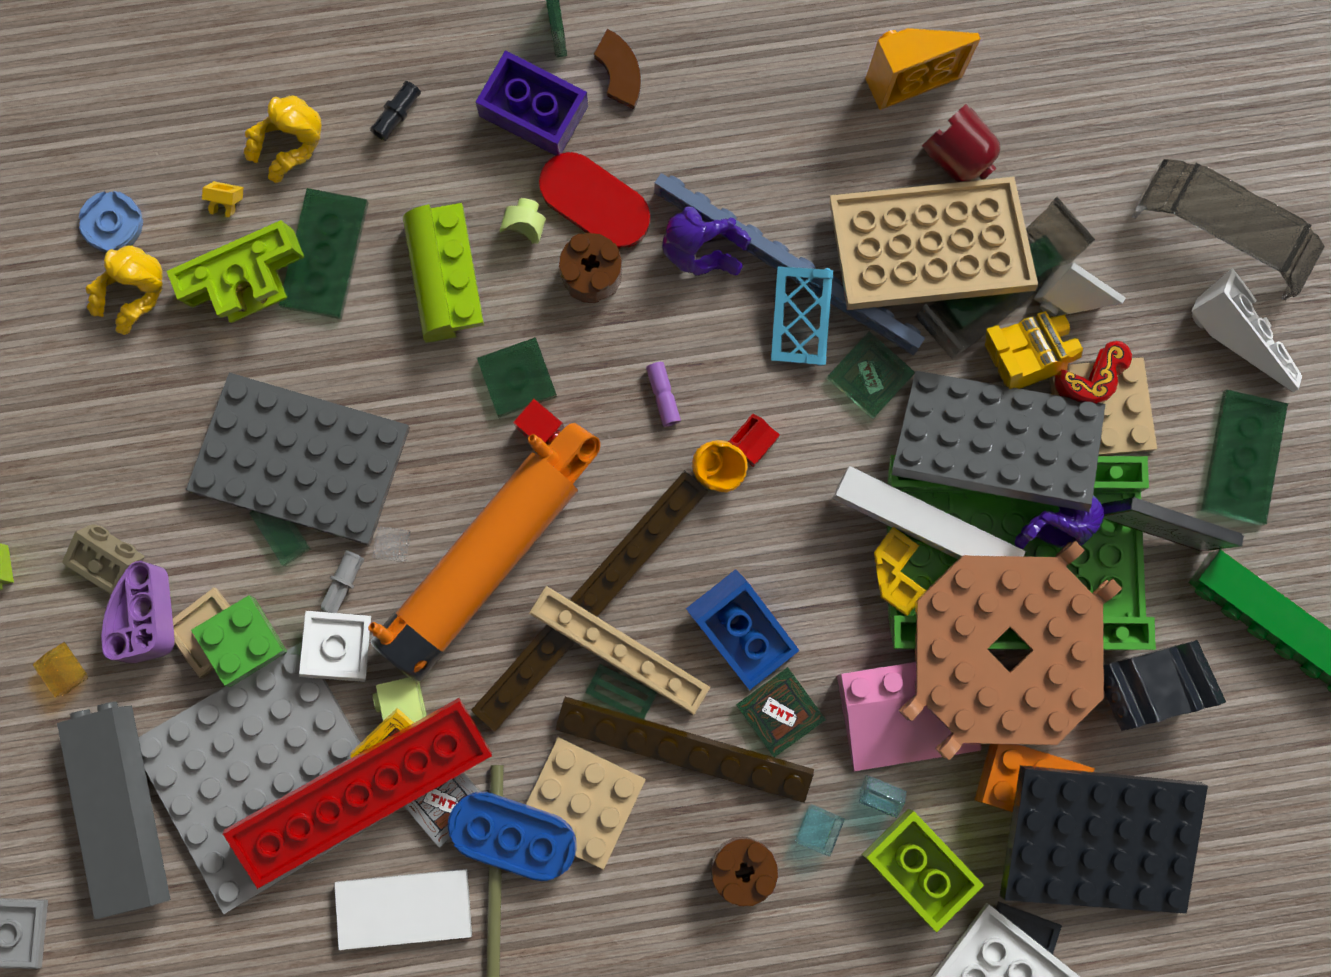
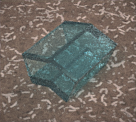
M866 775L859 791V803L897 818L905 804L907 791Z
M810 804L795 842L830 857L845 818Z

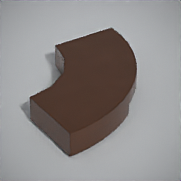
M607 29L594 52V59L600 62L609 74L610 84L607 97L635 110L641 89L638 61L629 45L615 32Z

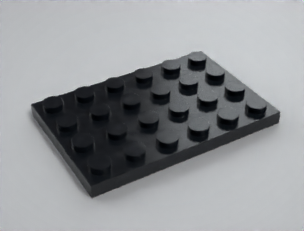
M1020 765L999 896L1006 901L1187 914L1208 785L1195 781Z

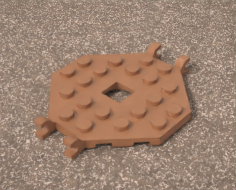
M1076 541L1068 542L1055 557L961 556L915 601V695L898 711L907 720L913 721L923 710L924 706H926L952 732L935 748L943 758L950 760L963 743L1058 745L1104 699L1103 604L1112 599L1122 588L1114 579L1110 581L1104 580L1091 593L1066 567L1085 551ZM1009 627L1030 647V653L1010 672L987 650Z

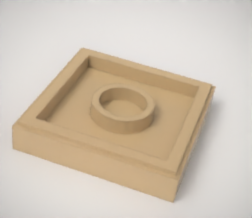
M215 587L173 618L174 644L199 678H203L214 668L191 629L230 607Z

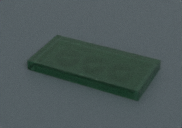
M310 188L306 189L296 231V237L305 258L288 265L283 286L287 299L280 301L279 306L281 308L342 319L369 202L367 199Z
M1228 389L1223 391L1201 511L1259 525L1267 524L1288 403Z

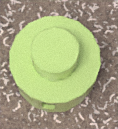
M520 198L517 206L506 207L500 232L506 230L517 231L524 234L532 244H537L540 242L546 218L537 212L539 207L537 202Z

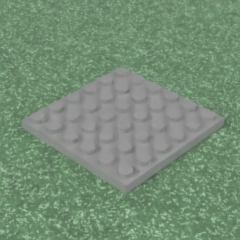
M302 642L234 686H225L138 737L145 771L223 914L228 913L379 822L373 823L258 889L223 836L224 829L351 759V752L360 744L358 737L325 679L299 677Z

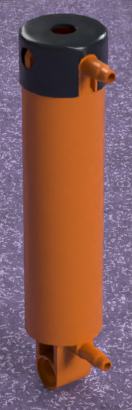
M576 423L567 425L550 445H547L535 434L530 435L528 442L536 453L532 452L398 611L394 612L383 626L376 622L369 624L368 630L373 635V638L370 640L371 645L400 671L414 681L420 682L443 656L445 649L576 495L578 489L573 483L599 453L601 447L599 438Z

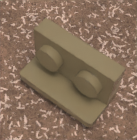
M91 524L74 533L62 563L112 594L116 584L129 565L135 561H143L145 556L136 551L133 545L122 542L111 535L106 528Z

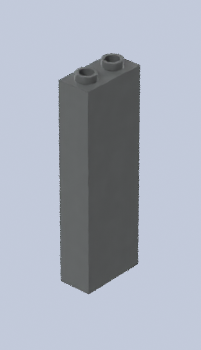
M117 701L98 705V712L91 713L90 709L70 713L69 720L57 723L95 920L171 900L132 705L118 707Z

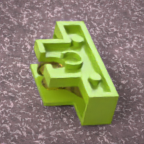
M280 220L168 270L167 274L177 300L192 308L211 300L217 316L221 318L227 316L229 322L233 323L287 299L277 270L305 257L294 230Z

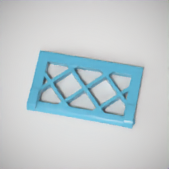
M778 266L771 361L817 364L819 366L826 365L833 270L829 268L812 269ZM787 276L796 277L801 282V285L788 296L786 294ZM813 278L823 279V291L820 298L807 285ZM805 287L816 302L802 313L791 298ZM788 301L799 316L785 327L783 324L784 307ZM817 304L821 306L820 328L818 329L805 316ZM802 318L814 333L800 344L789 332V329ZM784 333L797 346L792 352H781L782 335ZM816 335L819 338L818 355L808 354L803 346Z

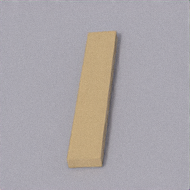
M545 586L529 612L535 618L693 715L710 689L705 683L548 586Z

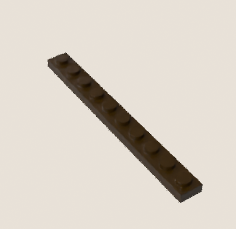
M684 470L569 600L598 617L707 495L708 490ZM546 625L471 711L496 732L575 642Z

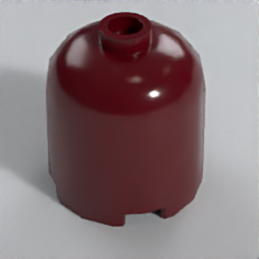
M965 104L948 120L952 126L944 133L940 129L936 131L922 147L956 182L974 181L978 177L981 180H985L997 169L993 163L999 157L1001 150L1000 142L977 113Z

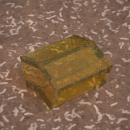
M65 642L45 653L33 664L54 697L68 694L77 685L88 679L87 673Z

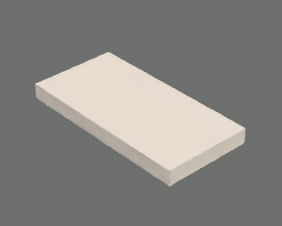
M467 869L335 882L339 950L468 938L472 936Z

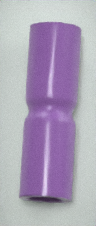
M656 362L646 366L650 384L656 396V404L663 427L680 423V415L674 395L671 393V385L664 362Z

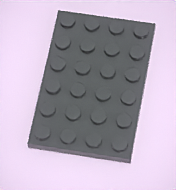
M915 371L892 475L1089 512L1092 505L1106 404L1078 402L1064 396L1018 388L1009 389L1007 386Z
M229 372L186 490L189 493L370 546L410 427L404 423Z

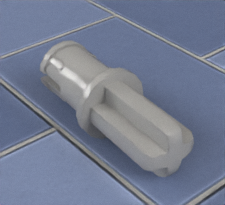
M345 551L335 575L330 576L333 582L321 604L322 610L328 613L338 612L348 589L354 588L352 584L365 560L364 558L350 551Z

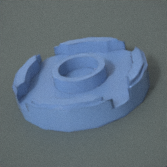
M104 191L97 193L85 202L79 213V230L88 244L101 252H107L110 249L118 250L123 246L133 245L142 231L143 218L141 210L130 197L121 192L113 191L106 193Z

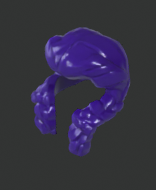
M688 206L683 209L682 213L676 214L668 221L662 248L666 257L681 271L700 276L714 269H721L736 276L740 273L743 264L728 253L723 254L720 250H714L712 254L704 255L701 259L696 260L694 255L704 242L709 241L720 233L743 250L751 243V238L745 230L736 225L734 218L730 217L704 223L699 212L695 208Z
M1093 496L1089 512L1059 507V512L1056 513L1043 511L1040 516L1034 517L1029 525H1025L1022 528L1021 533L1015 537L1014 543L1016 547L1023 550L1028 542L1032 541L1036 536L1040 540L1058 548H1063L1068 542L1072 543L1073 541L1082 546L1100 528L1104 518V509L1100 501Z

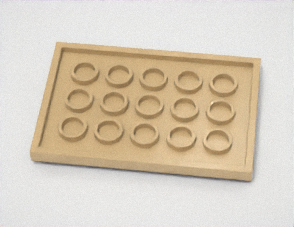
M1015 177L830 195L829 203L847 310L1036 291L1038 282Z

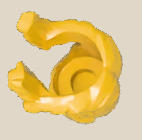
M293 95L284 98L273 97L268 104L269 116L264 121L258 122L257 125L245 131V137L248 138L244 148L245 158L247 161H253L254 163H258L265 133L281 130L284 133L296 135L298 141L303 143L298 149H292L288 152L281 151L276 155V159L269 166L268 179L274 183L281 182L284 175L294 166L301 165L306 160H309L320 141L322 124L319 114L309 107L304 100Z
M131 245L123 246L118 250L110 249L107 251L104 258L106 271L85 288L87 294H90L87 309L92 316L104 317L106 287L108 285L119 282L123 285L137 286L140 291L146 292L141 299H136L129 304L124 303L121 306L120 312L115 319V330L123 335L130 333L135 321L144 313L151 311L152 307H155L163 288V272L158 260L146 254L142 249Z

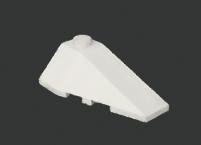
M1234 269L1229 270L1196 299L1192 309V317L1195 323L1200 328H1205L1210 336L1292 392L1297 391L1302 379L1301 373L1281 342L1274 343L1270 322L1267 317L1263 319L1259 317L1252 304L1256 302V299Z

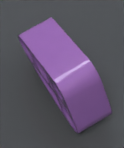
M135 561L129 565L119 579L111 594L103 619L101 634L102 651L106 658L125 663H138L163 657L172 651L175 638L169 579L164 568L143 561Z

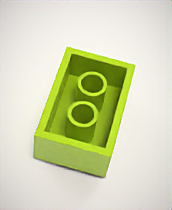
M907 809L861 854L936 933L984 886L917 813L910 809Z

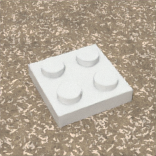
M306 611L299 677L365 682L370 635L368 626L371 623V616Z

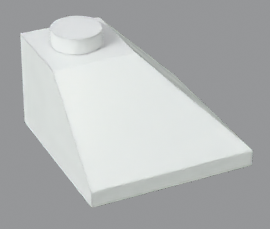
M1075 263L1054 267L1034 297L1036 301L1041 303L1040 309L1053 317L1122 304L1126 299Z

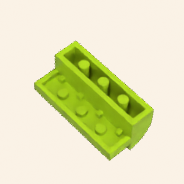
M457 203L431 208L427 204L406 212L403 215V223L421 329L425 342L456 338L457 330L485 326L463 204Z

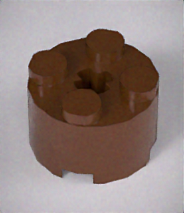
M579 233L573 236L565 245L560 254L559 268L563 284L573 298L584 303H598L599 300L606 299L611 294L616 293L622 279V259L615 243L601 234ZM590 265L596 266V268H592L591 272L586 271V267Z
M748 836L733 837L723 842L715 852L711 861V878L718 893L727 902L738 906H754L766 900L774 891L778 879V867L772 852L760 841ZM741 863H746L747 867L752 866V871L748 873V878L742 879L741 875H735V871L740 870Z

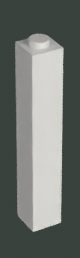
M851 466L845 470L832 497L956 559L964 555L1024 557L1026 552Z

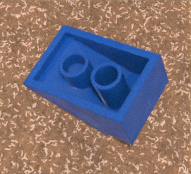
M736 569L686 608L691 617L749 690L800 651L752 586Z

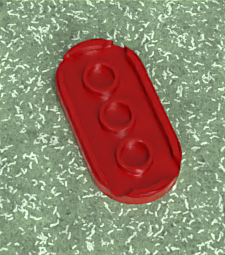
M574 152L561 153L552 157L542 168L539 186L544 201L550 208L584 232L601 234L615 243L618 249L627 246L629 248L638 244L647 234L650 223V210L645 199L588 157Z

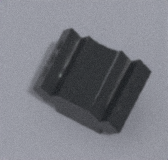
M1198 640L1103 665L1104 692L1121 731L1226 703Z

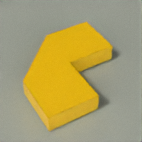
M892 527L874 551L880 597L903 615L908 616L915 607V601L926 590L900 571L919 545Z

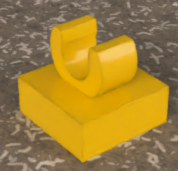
M213 181L203 187L202 200L211 201L208 205L210 214L217 213L218 204H222L226 209L225 217H230L235 213V203L243 199L244 187Z

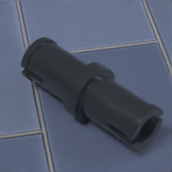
M405 81L394 98L385 103V110L374 125L370 127V131L379 139L386 141L399 121L406 119V112L421 94L419 88L413 83Z

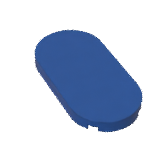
M475 792L465 796L454 806L448 819L449 836L454 842L456 849L462 855L532 880L548 881L562 875L569 869L576 855V837L571 826L564 819L555 814L493 793Z

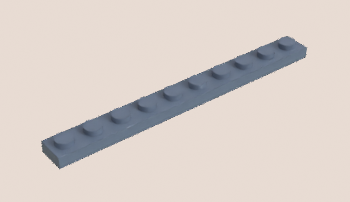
M661 173L654 183V193L682 211L688 206L695 208L701 215L704 223L730 217L735 220L737 219L728 209L721 208L720 210L710 204V199L700 192H695L694 194L686 189L685 184L675 176L667 177ZM736 220V225L745 230L751 238V243L745 250L777 270L778 266L815 269V265L808 259L803 257L798 259L790 254L789 249L784 244L778 241L771 242L763 237V233L755 226L750 224L745 226ZM787 276L801 285V282L796 277ZM833 276L830 304L914 356L925 337L920 335L919 329L909 323L902 324L894 319L893 313L884 307L847 310L844 288L841 286L842 283ZM813 278L807 285L817 296L821 297L823 279Z

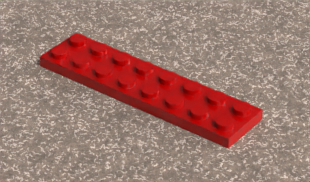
M457 698L224 829L223 836L258 889L492 757V752L461 699Z

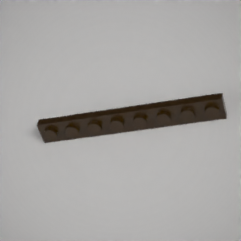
M566 696L563 700L555 729L805 803L814 776V769Z

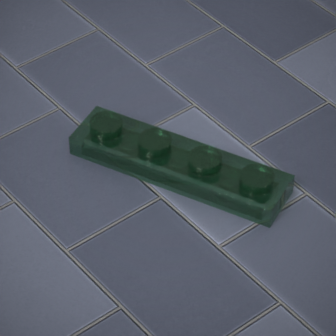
M1046 234L1029 245L1037 279L1064 260ZM1016 293L950 299L944 302L943 307L960 330H962Z

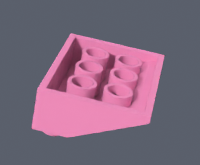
M916 662L837 675L853 771L942 757L935 748L952 732L926 706H924L923 710L913 721L907 720L898 711L915 695ZM963 743L955 755L981 751V744Z

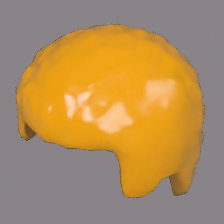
M715 440L697 448L693 455L692 468L696 479L704 487L727 493L735 490L744 481L748 462L746 456L738 447L728 441Z

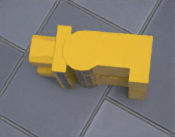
M1044 311L1037 314V317L1026 318L1017 324L1000 329L999 325L986 329L985 347L994 365L998 367V372L1005 386L1009 387V389H1021L1050 378L1061 369L1067 370L1068 363L1080 359L1083 352V347L1078 339L1074 338L1062 342L1060 338L1070 333V325L1065 314L1049 318L1047 312Z

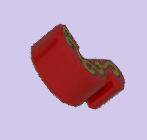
M1122 341L1107 343L1105 348L1099 350L1088 380L1061 369L1055 375L1054 382L1058 394L1078 402L1104 403L1116 392L1118 385L1117 375H1120L1130 367L1132 361L1131 350Z

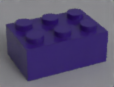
M505 50L475 103L479 117L556 156L563 152L586 112L588 97L587 92Z

